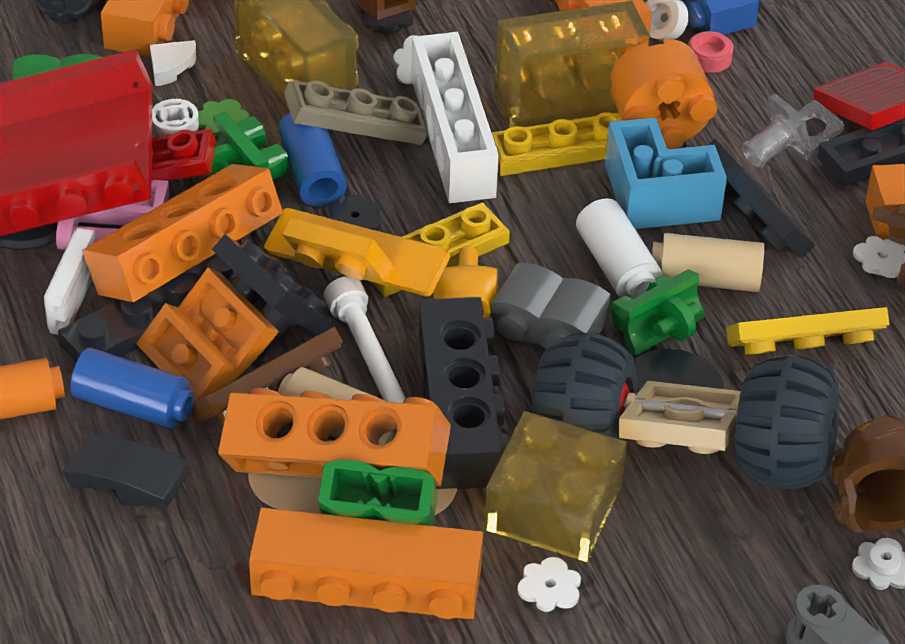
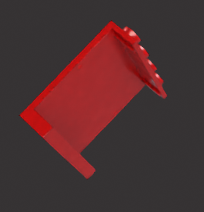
M137 49L0 83V236L151 199L152 82Z

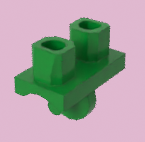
M226 111L213 116V123L218 127L220 133L214 148L211 174L205 175L206 178L231 164L269 168L272 180L288 173V156L278 143L261 150L258 149L266 146V133L263 125L255 116L237 123Z
M687 269L673 278L663 274L655 278L656 282L649 283L646 293L635 299L624 295L611 303L610 309L613 326L624 333L626 349L630 353L638 355L670 336L678 341H684L695 334L696 322L705 317L704 309L697 294V286L700 282L698 273Z

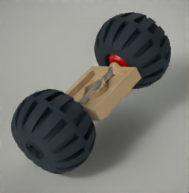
M596 333L571 334L550 344L540 359L532 393L534 433L538 441L569 460L583 461L594 460L602 456L610 457L622 448L626 439L636 440L637 444L644 447H661L666 444L688 446V449L695 453L710 454L719 450L725 451L736 434L735 448L739 465L745 473L760 483L778 489L802 488L821 480L830 468L839 423V386L835 375L814 360L800 355L789 354L773 356L758 362L747 373L741 391L647 381L637 394V370L634 359L625 347L611 338Z

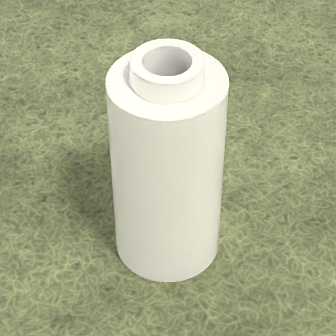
M600 199L592 202L580 212L576 220V228L620 298L626 295L635 299L646 293L649 283L656 282L655 278L661 276L662 271L619 203L613 199Z

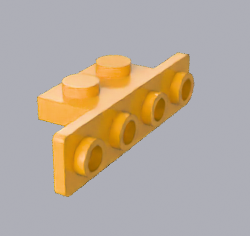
M291 208L283 209V213L279 216L264 245L269 254L301 262L315 269H327L344 274L355 280L363 279L426 297L433 293L450 259V255L445 248Z

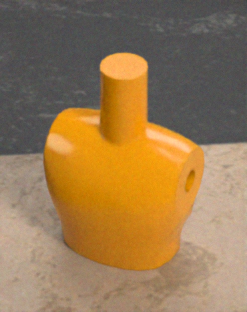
M464 247L459 252L458 266L445 267L433 291L434 299L481 297L484 318H489L492 311V302L499 292L498 270L494 267L479 266L478 251L473 247Z

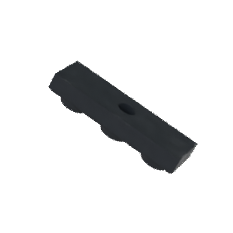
M716 139L708 144L715 145L727 177L725 191L729 192L734 188L740 194L734 200L735 204L753 222L758 217L765 222L766 226L760 232L777 250L781 252L788 246L798 256L802 255L804 257L816 246L735 155Z

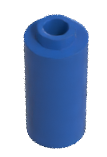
M288 113L280 121L278 133L283 148L287 153L288 162L302 201L313 207H324L337 202L344 195L347 182L328 129L293 123L291 114Z
M87 348L83 351L74 367L71 378V394L73 397L169 429L174 428L179 421H186L193 408L192 404L194 403L195 395L193 391H190V384L187 378L94 348Z

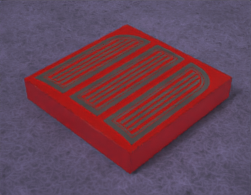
M884 62L813 88L814 103L873 131L905 118V69Z

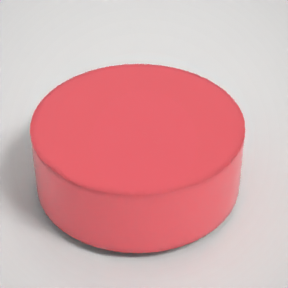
M706 31L694 35L689 40L688 46L696 53L704 72H721L731 65L733 43L725 35Z

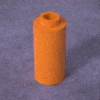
M47 357L0 366V420L55 410V399L65 397L60 367H49Z

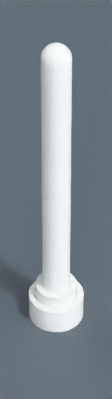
M347 276L334 280L324 291V299L331 314L348 324L383 400L403 403L405 395L365 315L369 299L361 281Z

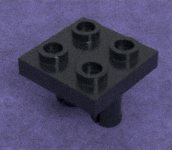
M224 234L212 248L234 270L236 276L230 283L252 305L260 296L264 299L266 305L260 313L279 331L258 356L259 359L262 360L266 356L267 351L285 333L290 325L295 327L299 324L315 336L335 326L321 312L326 303L307 286H301L294 280L296 275L282 262L273 256L270 258L249 239L243 245H240Z

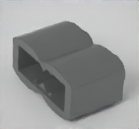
M517 263L492 302L494 330L508 340L529 344L538 343L545 349L553 342L571 334L596 333L600 335L609 320L610 294L603 288L588 281L575 278L563 279L557 273L545 267L531 263Z

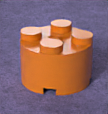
M662 39L664 44L649 47L648 43L644 42L625 52L612 69L610 78L612 80L611 93L622 121L656 118L667 149L681 148L685 141L699 133L708 121L715 116L717 105L713 91L696 53L687 44L675 39Z

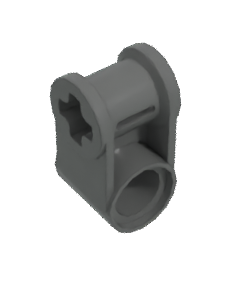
M810 585L804 587L798 593L794 605L796 616L789 622L785 634L787 644H889L885 636L863 619L844 600L839 592L825 585ZM829 606H831V609H830V612H829V615H828V618H827L826 615H827ZM804 626H805L806 628H805L803 637H802V639H801L800 637H801L803 628H804Z

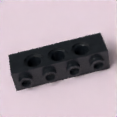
M481 297L419 299L418 336L425 399L434 402L451 424L441 487L436 486V489L499 487L500 465H509L510 446L508 433L498 432V425H504V399L502 393H493V386H499L498 356L488 355V348H494L493 318H484Z

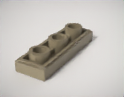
M289 80L284 91L293 123L417 145H423L428 135V130L417 102L404 96H397L395 98L373 95L369 91L355 88L351 91L330 87L316 80L308 83Z

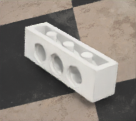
M458 32L412 37L411 80L423 120L428 130L429 140L448 202L457 203L496 198L499 154Z

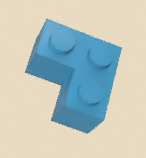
M656 118L609 122L605 167L616 201L635 229L721 220L727 177L715 145L667 149Z

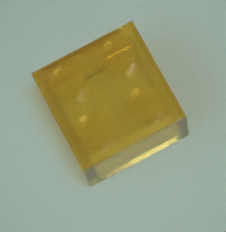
M524 411L486 487L484 530L588 562L622 485L627 442Z

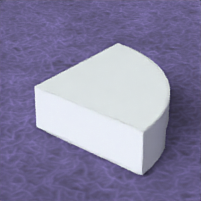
M195 40L150 45L155 86L172 83L177 80L178 74L187 68L193 67L196 61Z

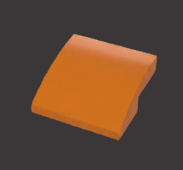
M207 268L178 308L165 303L136 344L160 370L187 378L190 384V391H193L195 395L194 402L239 377L264 351L279 331L220 272Z

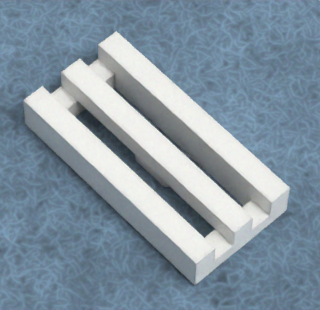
M77 228L74 231L44 295L47 327L51 334L59 335L58 330L73 323L90 286L92 277L82 250L93 243L95 239L93 230Z

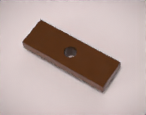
M335 327L311 338L192 404V412L196 420L204 422L216 416L220 425L223 424L230 393L250 394V390L254 388H266L278 392L283 379L288 374L296 372L299 368L304 367L317 372L332 364L333 362L328 354L342 347L340 344L343 341Z

